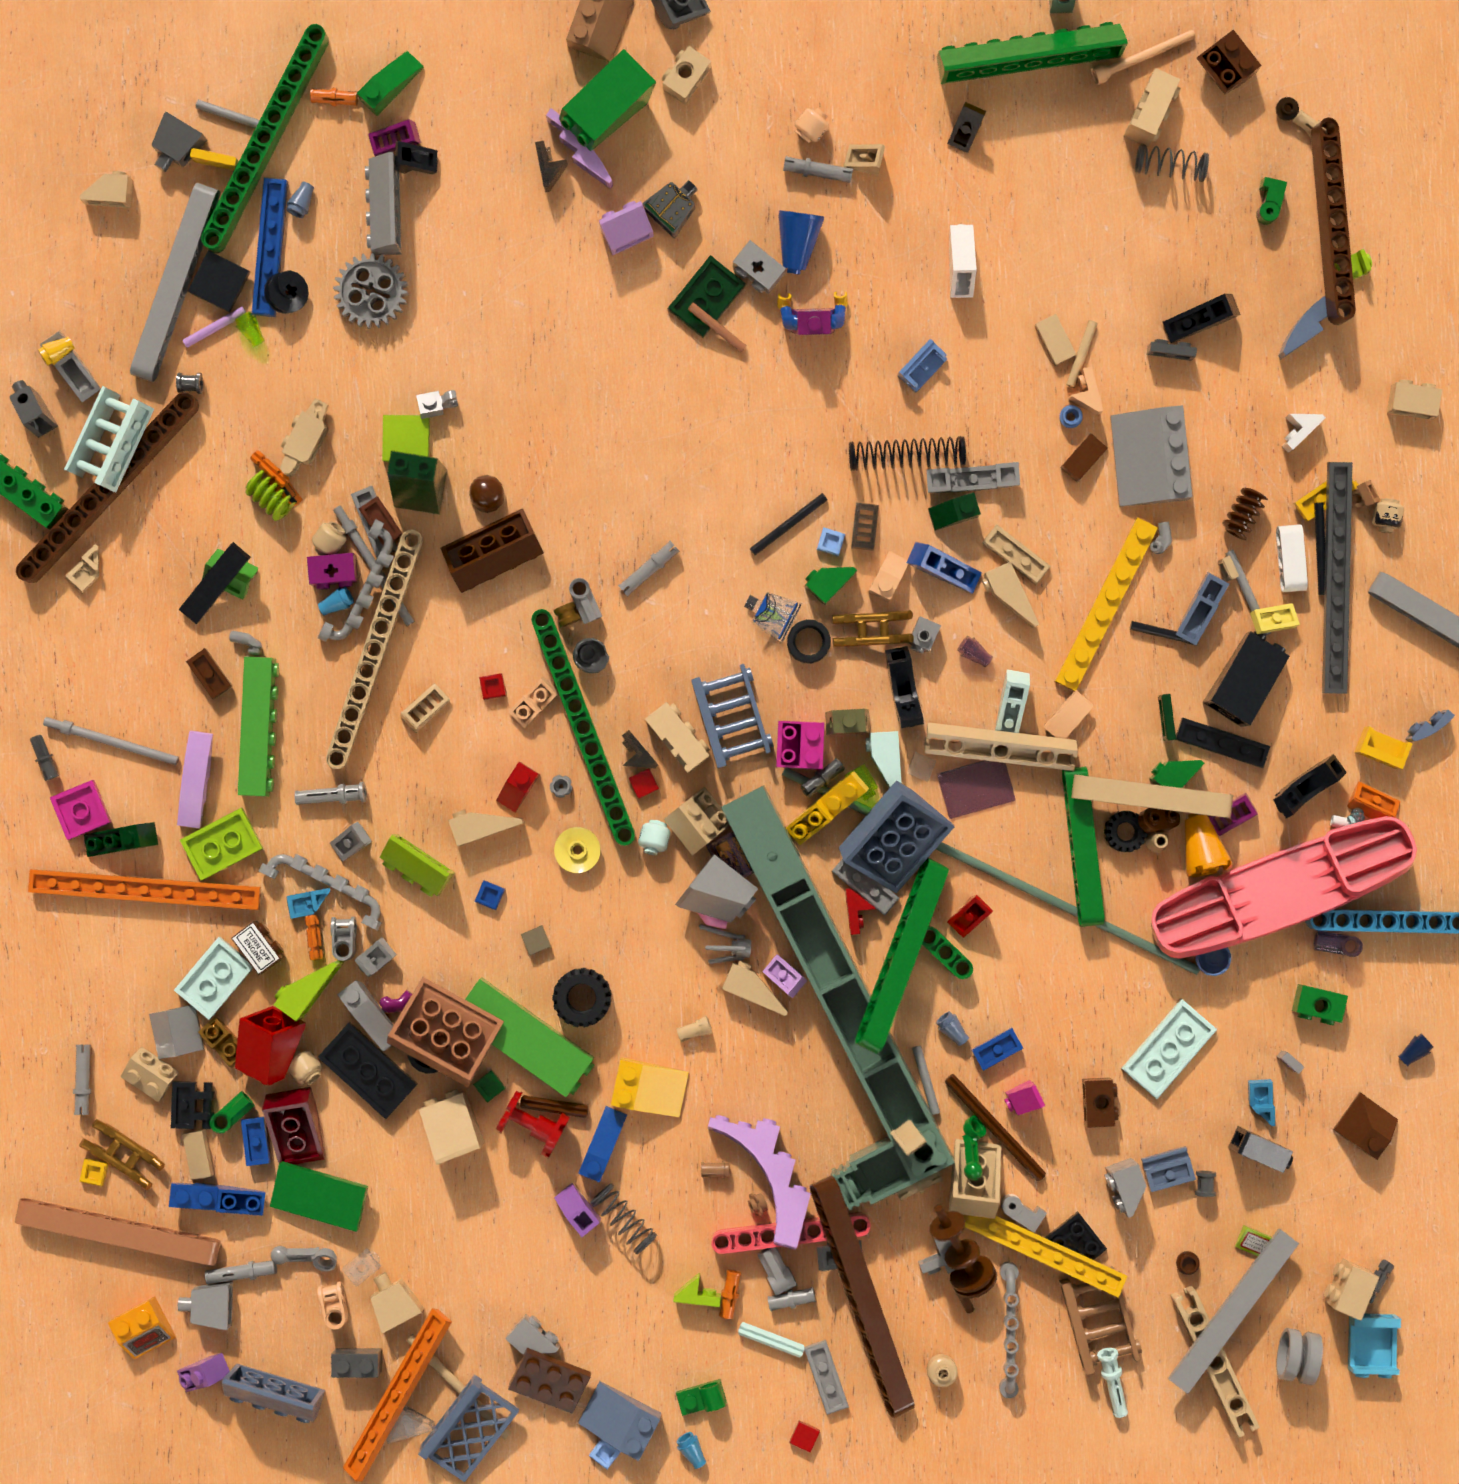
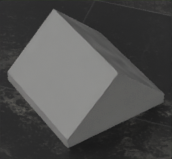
M192 1005L149 1014L158 1059L176 1057L204 1049L202 1036L198 1033L200 1025L197 1011Z

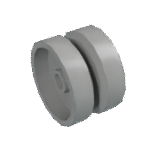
M1284 1329L1279 1341L1276 1359V1371L1279 1379L1293 1381L1297 1377L1301 1384H1315L1320 1373L1323 1356L1321 1335L1306 1332L1302 1336L1301 1332L1297 1329Z

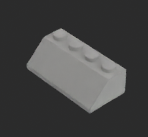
M388 152L370 158L369 166H365V178L369 180V189L365 191L366 203H370V212H366L367 226H370V234H367V248H371L374 255L401 254L399 169L395 165L394 153Z

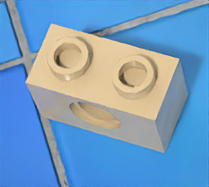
M690 46L685 51L681 50L675 59V66L672 70L669 68L662 77L663 90L685 105L711 69V60ZM682 70H688L691 72V75L688 78H682L679 73Z

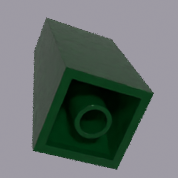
M391 451L387 475L395 508L440 515L447 469L438 458Z

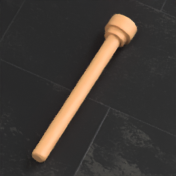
M1190 30L1112 65L1102 66L1100 64L1091 68L1093 80L1096 85L1103 84L1114 73L1195 39V32Z

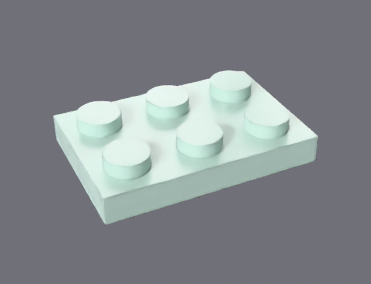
M218 937L174 991L210 1020L253 970V967L242 954L223 938Z

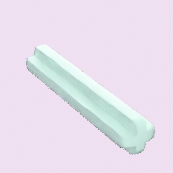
M742 1322L738 1329V1334L799 1358L803 1355L805 1349L803 1344Z

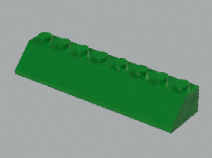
M1105 22L1100 24V27L1091 28L1090 25H1085L1073 31L1059 29L1053 34L1038 32L1033 34L1032 37L1026 38L1018 35L1006 41L992 39L987 41L986 44L980 45L977 42H971L960 48L946 46L938 51L937 55L941 84L1119 58L1122 56L1128 41L1121 24Z

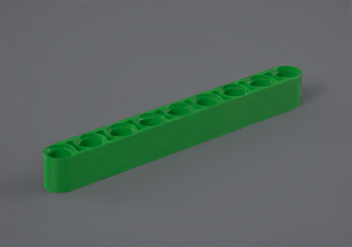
M927 858L918 870L855 1038V1044L875 1054H878L885 1045L948 876L949 869L930 858Z

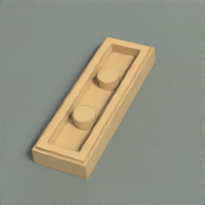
M997 524L982 542V544L1007 563L1011 561L1013 568L1035 585L1038 584L1051 567Z

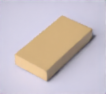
M1057 314L1035 324L1055 366L1076 356Z

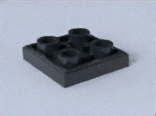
M208 250L188 292L230 313L250 271Z
M1078 1211L1044 1237L1092 1260L1107 1250Z

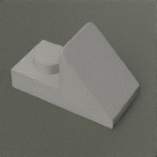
M356 822L331 841L330 844L343 862L372 841L362 825Z

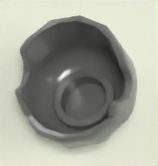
M585 638L576 644L573 651V660L575 665L585 673H599L605 669L609 661V655L601 641L595 638Z

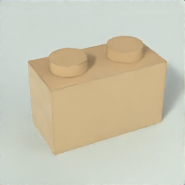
M1399 380V382L1391 385L1387 413L1433 420L1439 415L1442 389L1435 388L1436 385L1422 383L1419 386L1413 385V381Z

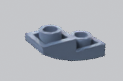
M1438 710L1430 718L1431 724L1427 721L1415 722L1407 731L1409 735L1406 740L1414 742L1436 733L1449 723L1455 715L1450 710H1442L1441 712Z

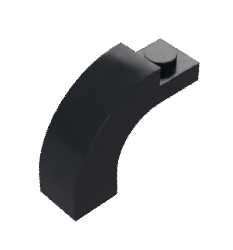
M908 646L885 650L894 706L901 728L924 724Z
M1332 754L1283 787L1275 794L1276 797L1273 801L1278 811L1283 813L1287 819L1294 815L1315 795L1338 782L1347 772L1336 756Z

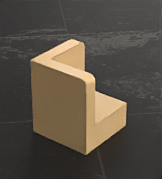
M910 1120L890 1132L907 1156H910L927 1143Z

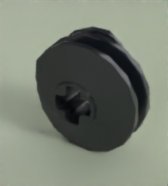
M291 270L272 275L264 286V295L267 303L279 313L289 314L300 310L307 302L309 295L305 279L299 273Z

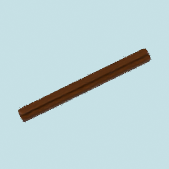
M954 1074L949 1075L945 1080L949 1088L1036 1181L1042 1180L1046 1172Z

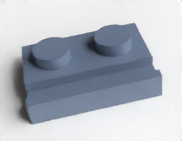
M1186 1146L1141 1158L1150 1192L1196 1180Z

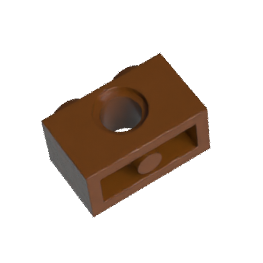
M1111 1078L1082 1079L1084 1125L1087 1128L1115 1127V1120L1119 1119L1118 1107L1114 1106V1097L1118 1095L1117 1084L1113 1083ZM1099 1097L1106 1098V1105L1103 1108H1097L1095 1105L1096 1099Z

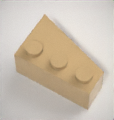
M1157 68L1154 69L1125 131L1124 137L1142 145L1145 144L1147 147H1149L1152 141L1157 142L1162 131L1159 128L1162 120L1166 122L1171 112V108L1168 106L1171 100H1176L1181 88L1177 87L1180 81L1179 78Z
M665 702L645 720L689 774L710 757L707 753L710 751V748L702 739L698 742L693 735L696 731L688 721L683 723L678 717L682 713L675 704L669 705Z

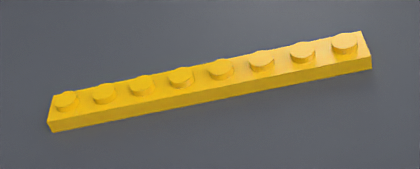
M1138 517L1136 518L1054 682L1074 692L1077 690L1158 527Z
M963 1215L966 1220L965 1228L1119 1298L1128 1277L1127 1275L998 1216L994 1219Z

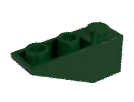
M155 822L84 834L87 857L158 845Z

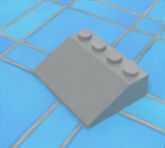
M1183 405L1111 415L1119 507L1186 501L1192 498Z

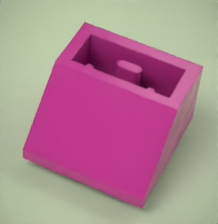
M778 721L776 767L823 769L825 723Z

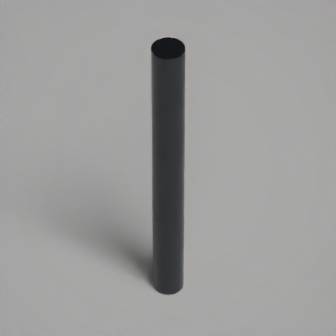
M821 493L749 548L751 552L757 555L827 501L826 496Z
M1323 502L1314 503L1318 595H1324Z

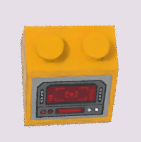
M155 1296L108 1322L117 1343L133 1359L176 1338Z

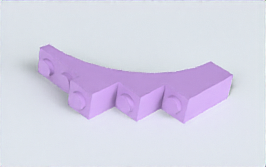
M716 1115L715 1118L710 1117L708 1129L725 1135L741 1145L755 1159L767 1178L776 1207V1230L773 1244L796 1250L811 1193L806 1192L807 1188L803 1186L793 1185V1188L788 1187L795 1159H791L792 1155L778 1151V1155L773 1154L780 1126L776 1125V1121L763 1118V1121L758 1120L756 1128L752 1129V1125L746 1122L738 1121V1124L730 1123L729 1118Z

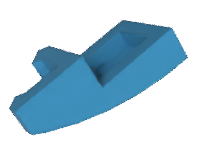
M330 888L286 896L290 919L313 915L329 894Z
M1248 1080L1249 1105L1271 1126H1275L1272 1080Z

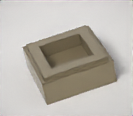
M543 925L521 934L529 955L551 947Z

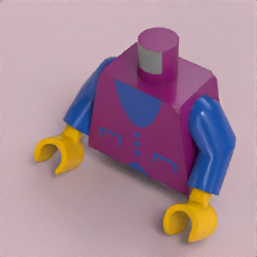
M834 292L835 308L791 309V294L788 293L787 298H782L780 293L778 294L777 307L781 312L783 326L794 334H832L835 332V329H839L844 325L845 307L848 306L847 292L841 297L837 296V292Z

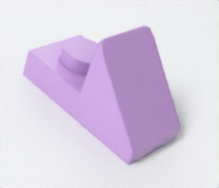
M778 954L762 971L792 998L808 981Z

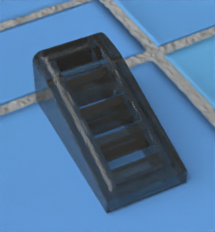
M856 502L851 548L874 550L879 505ZM860 510L873 511V515L860 514ZM859 519L872 520V524L859 523ZM858 528L871 529V533L858 532ZM857 536L870 538V542L858 541Z

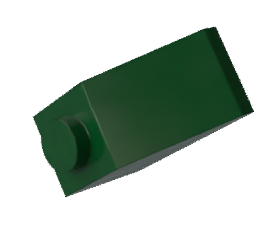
M974 492L928 508L935 531L978 518L981 515Z

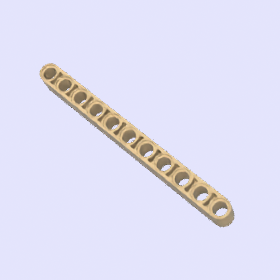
M410 529L402 534L326 755V762L333 769L344 767L349 760L422 547V536L416 530ZM410 534H415L418 537V543L413 547H409L405 542L406 537ZM408 556L410 558L411 564L408 568L403 569L399 567L398 560L400 557ZM398 577L403 580V587L396 591L391 588V581ZM388 599L394 600L396 608L392 612H386L383 608L384 602ZM380 621H385L388 624V631L385 634H379L376 631V625ZM372 643H378L381 647V652L377 656L370 655L368 651ZM366 664L373 668V674L369 678H365L361 674V668ZM358 686L363 687L366 691V696L361 700L356 699L353 694L354 689ZM350 708H354L358 712V718L355 721H350L346 717V712ZM347 730L350 733L351 739L348 743H343L339 740L340 731ZM334 752H339L343 755V762L340 765L334 764L331 760Z

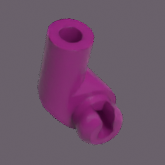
M406 990L399 999H391L385 996L380 1000L379 1004L386 1013L402 1012L412 993Z

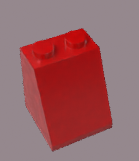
M274 1006L239 1018L235 1069L267 1086L283 1080L306 1027V1022L302 1020L295 1021Z

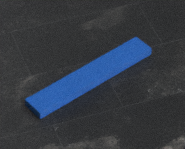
M264 178L252 315L276 317V311L266 301L264 286L272 275L280 272L288 181L285 179Z

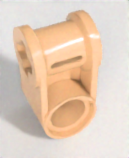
M340 1281L337 1282V1285L325 1288L319 1286L318 1298L322 1307L324 1322L330 1329H339L349 1318L343 1283ZM332 1312H339L341 1314L342 1321L340 1323L332 1320Z

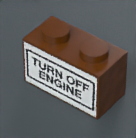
M253 921L231 939L256 973L261 975L285 958L282 954L284 950L276 940L274 942L268 936L270 931L263 922L259 924L258 921Z

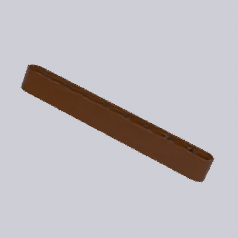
M1328 117L1312 128L1311 144L1327 317L1333 325H1341L1354 317L1356 306L1340 130L1337 121ZM1322 128L1327 130L1328 135L1323 132ZM1324 150L1329 153L1330 157L1325 155ZM1326 173L1331 175L1332 180L1328 179ZM1328 195L1333 198L1334 203L1329 200ZM1330 218H1333L1335 220L1336 225H1333L1331 223ZM1332 240L1338 244V248L1334 247ZM1334 263L1339 265L1340 271L1335 268ZM1336 286L1342 289V294L1337 291ZM1339 308L1343 310L1344 317L1340 315Z

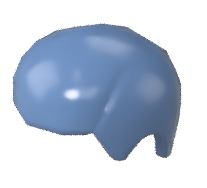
M1227 947L1196 955L1195 959L1199 970L1210 976H1218L1229 968L1231 953Z

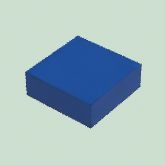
M483 880L474 902L497 910L505 888Z

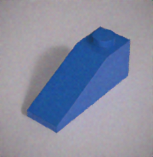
M915 542L906 562L931 576L972 594L982 572L937 548Z
M608 1106L605 1107L578 1174L600 1183L627 1114Z

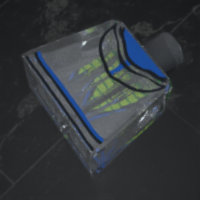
M767 592L762 601L750 595L744 607L756 613L752 623L782 644L802 603Z

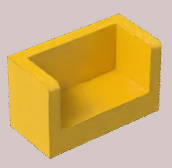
M1367 726L1362 731L1354 753L1398 770L1403 769L1412 743L1402 742L1375 731L1373 727Z

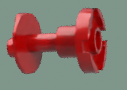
M516 1091L496 1130L500 1131L499 1133L501 1134L509 1120L531 1131V1137L545 1143L540 1155L549 1159L570 1117L562 1113L557 1123L542 1115L536 1118L516 1107L523 1092Z

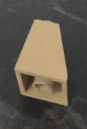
M458 1089L445 1094L446 1098L437 1101L436 1097L423 1102L424 1107L419 1109L436 1165L477 1150L484 1144L483 1136L465 1091L460 1093Z

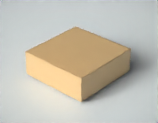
M1230 555L1218 561L1227 582L1239 577Z

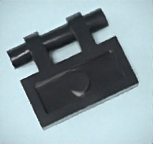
M172 1082L171 1128L195 1129L196 1120H202V1129H211L210 1120L214 1115V1112H212V1099H215L213 1082H204L203 1091H197V1082ZM197 1099H203V1112H196Z

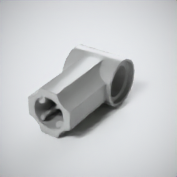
M582 578L574 579L570 583L569 591L583 623L587 624L601 618L602 614L588 582ZM578 582L586 586V592L583 595H576L573 592V586Z
M776 1247L766 1248L757 1254L776 1296L797 1285L789 1267H786Z

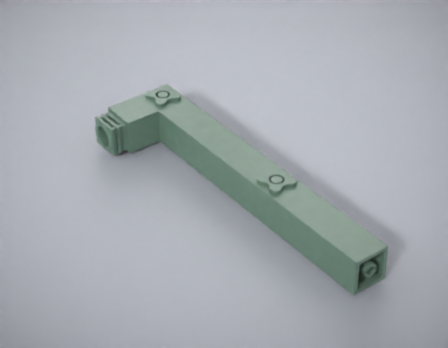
M765 785L722 806L721 808L888 1134L887 1137L850 1155V1160L846 1162V1165L843 1166L841 1164L838 1169H832L830 1176L832 1175L838 1182L846 1207L850 1211L853 1209V1206H860L861 1202L866 1203L869 1201L872 1205L954 1164L953 1154L890 1031L883 1049L878 1054L855 1044V1038L871 998V993ZM908 1120L914 1124L927 1141L910 1156H907L890 1133Z

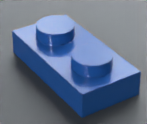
M1011 1027L971 1050L984 1071L1022 1050L1023 1046Z
M264 1116L242 1119L241 1126L246 1166L270 1163L267 1125Z

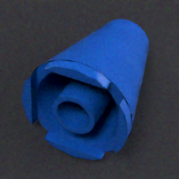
M779 210L782 265L787 268V273L800 274L801 270H806L824 222V216Z

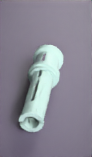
M1104 1348L1097 1353L1098 1360L1102 1364L1101 1375L1107 1381L1113 1415L1117 1418H1122L1128 1414L1120 1380L1122 1369L1117 1361L1118 1351L1115 1348Z

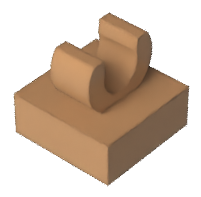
M1371 479L1358 485V489L1352 491V496L1359 494L1362 497L1361 502L1355 504L1356 507H1361L1365 504L1369 506L1380 501Z

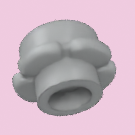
M561 775L555 776L550 783L551 792L555 793V796L559 798L569 795L572 791L570 778Z

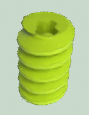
M261 470L249 480L245 493L247 496L253 495L252 500L259 502V507L266 508V513L268 515L273 514L272 519L278 521L289 513L296 502L289 504L291 496L288 495L283 498L284 489L276 492L275 489L278 484L273 483L269 485L271 477L268 476L262 479L264 471Z

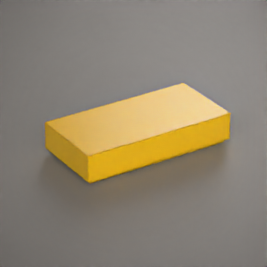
M195 148L191 149L190 153L191 159L196 163L235 170L239 162L233 156Z

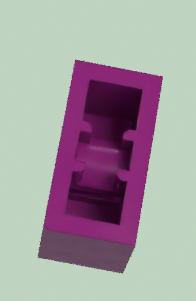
M354 553L307 557L309 585L316 586V590L330 589V585L339 584V588L352 587V583L358 582L357 560ZM332 567L338 570L337 573H334V577L328 574Z

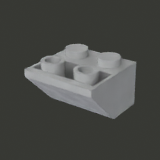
M1132 1158L1105 1167L1107 1174L1104 1175L1108 1187H1111L1112 1191L1115 1192V1196H1112L1116 1209H1119L1120 1213H1124L1128 1218L1134 1215L1147 1186L1139 1164Z

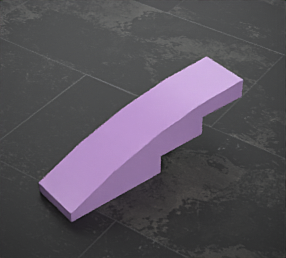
M551 108L546 114L547 121L561 131L559 135L560 142L575 152L572 156L573 163L611 189L613 186L612 179L594 150L590 151L587 147L582 146L576 136L562 126L559 120L560 115Z
M191 730L189 732L177 820V825L198 829L202 826L203 806L206 802L207 781L210 777L213 743V734Z

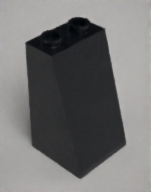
M1250 631L1244 635L1202 702L1240 727L1252 724L1290 657L1285 653V648L1276 643L1270 644L1265 641L1266 636L1257 634L1256 631L1254 633Z

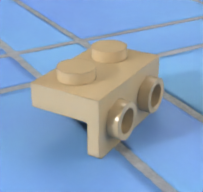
M141 1047L130 1058L120 1077L159 1102L179 1072Z

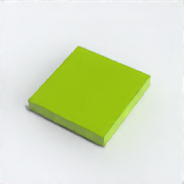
M383 415L382 461L389 462L391 451L429 457L430 417L421 419L420 415Z

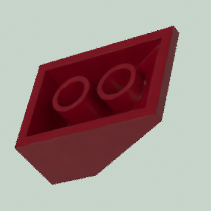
M311 1087L266 1094L262 1111L278 1163L283 1161L295 1165L325 1160L318 1111Z

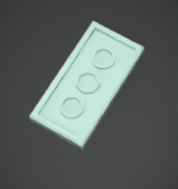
M1180 999L1121 1069L1153 1097L1158 1099L1217 1029L1183 999Z

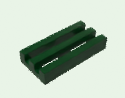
M1171 694L1159 695L1158 703L1163 740H1176Z

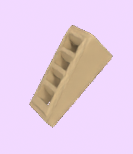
M434 683L402 711L400 717L417 733L450 699ZM432 693L441 701L439 704L430 696ZM425 699L434 707L432 710L423 702ZM418 706L426 713L425 716L416 709ZM413 713L420 721L416 722L410 714Z

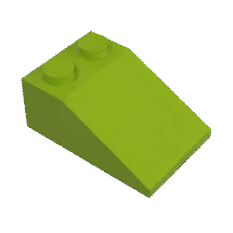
M334 961L290 985L282 986L274 997L277 999L274 1006L295 1021L304 1018L344 961Z

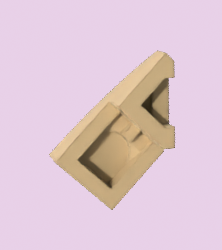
M96 544L81 557L82 560L66 575V579L82 593L99 578V553Z

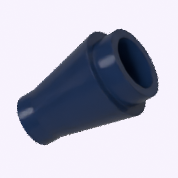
M1421 1033L1419 1036L1415 1035L1398 1057L1408 1067L1413 1062L1430 1054V1050L1434 1047Z

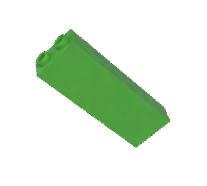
M483 977L478 980L466 997V1001L504 1021L492 1043L493 1046L563 1096L567 1097L569 1093L575 1094L581 1085L578 1080L582 1074L587 1076L594 1067V1064L591 1063L594 1059L592 1055Z

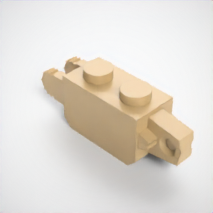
M318 399L312 402L306 412L302 411L300 415H296L292 422L293 430L290 436L286 435L282 442V453L285 454L280 470L286 476L293 477L301 463L308 465L313 462L328 432L324 419L329 406Z

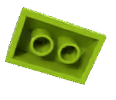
M398 834L390 836L379 857L384 860L382 864L392 871L395 869L403 873L401 876L403 879L411 884L417 882L422 886L420 890L430 897L433 895L439 896L455 873Z

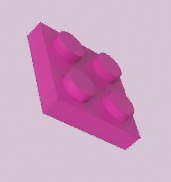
M95 780L88 781L50 797L67 840L112 823Z

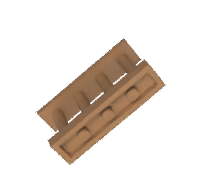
M1068 1278L1059 1280L1085 1374L1095 1373L1094 1365L1100 1362L1097 1357L1098 1352H1090L1088 1343L1092 1339L1121 1331L1126 1332L1129 1344L1115 1347L1118 1351V1357L1131 1353L1136 1362L1140 1361L1141 1345L1138 1339H1134L1122 1291L1119 1298L1116 1297L1114 1300L1082 1308V1306H1077L1075 1298L1079 1297V1294L1098 1290V1288L1088 1283L1080 1285L1071 1284ZM1119 1308L1122 1322L1092 1330L1083 1329L1082 1320H1085V1317Z

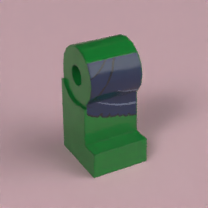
M1269 177L1262 179L1259 190L1265 191L1262 205L1256 212L1257 220L1261 224H1271L1279 216L1287 182Z

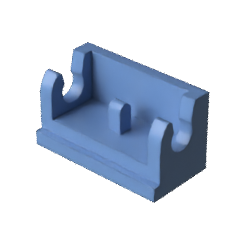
M929 339L899 371L898 377L916 393L947 360L945 357L946 353L932 339Z

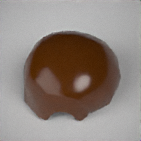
M483 475L477 477L471 483L470 500L479 511L493 512L503 504L504 489L502 483L496 477Z

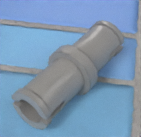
M813 1287L794 1292L793 1290H788V1293L768 1296L770 1311L787 1307L794 1309L797 1305L816 1302Z

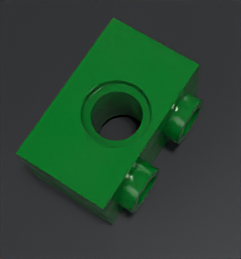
M1298 984L1292 1011L1298 1012L1299 1018L1312 1020V1016L1321 1018V1023L1334 1026L1335 1022L1342 1023L1348 996ZM1322 999L1324 1008L1317 1012L1314 1007L1317 1000Z

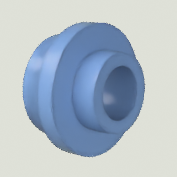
M1075 405L1064 407L1059 415L1061 424L1067 428L1077 427L1083 418L1082 411ZM1068 413H1072L1075 416L1073 421L1067 419Z

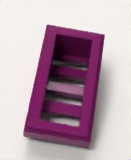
M408 119L369 133L368 136L374 156L395 151L396 141H399L396 133L398 131L401 136V142L414 145L420 144L421 140L416 123ZM405 129H407V131H408L409 139L407 138V134H406V130H405ZM388 134H390L393 143L392 145H390L387 136ZM380 136L383 140V148H381L378 137Z
M1247 793L1235 798L1232 803V808L1235 807L1241 817L1237 819L1233 811H1231V820L1233 822L1230 824L1226 818L1219 817L1225 827L1220 828L1215 820L1216 816H1208L1218 836L1258 815V811ZM1242 802L1245 804L1246 808L1249 811L1246 814L1240 806V803Z

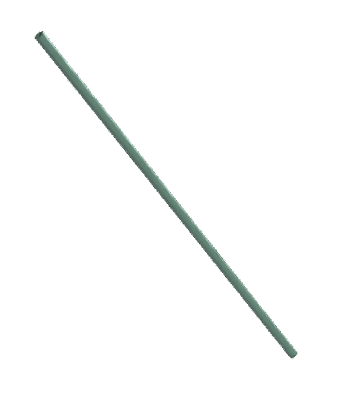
M785 768L782 776L801 785L810 780V778L789 768ZM823 786L817 792L824 795L831 788ZM856 800L848 806L865 816L872 809ZM943 842L936 848V850L1078 918L1077 907ZM1107 921L1104 922V925H1095L1197 975L1200 971L1198 965L1184 958L1169 957L1157 945Z

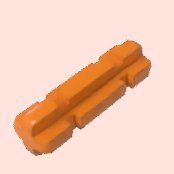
M258 450L255 451L250 457L251 461L257 466L259 465V468L270 476L271 479H275L274 482L280 487H285L290 481L289 477L283 472L281 473V470L268 458L265 459L266 456Z
M308 915L305 917V925L308 926V929H306L308 948L311 947V951H309L310 960H320L323 958V949H320V946H322L320 927H317V924H319L318 915Z

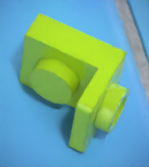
M1364 249L1351 255L1353 279L1367 275L1372 270V259L1369 254H1366ZM1334 263L1335 268L1340 271L1339 265Z

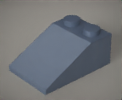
M599 1381L578 1423L617 1450L639 1461L661 1419V1412Z

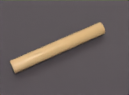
M1088 321L1066 383L1068 387L1075 388L1097 326L1095 321Z

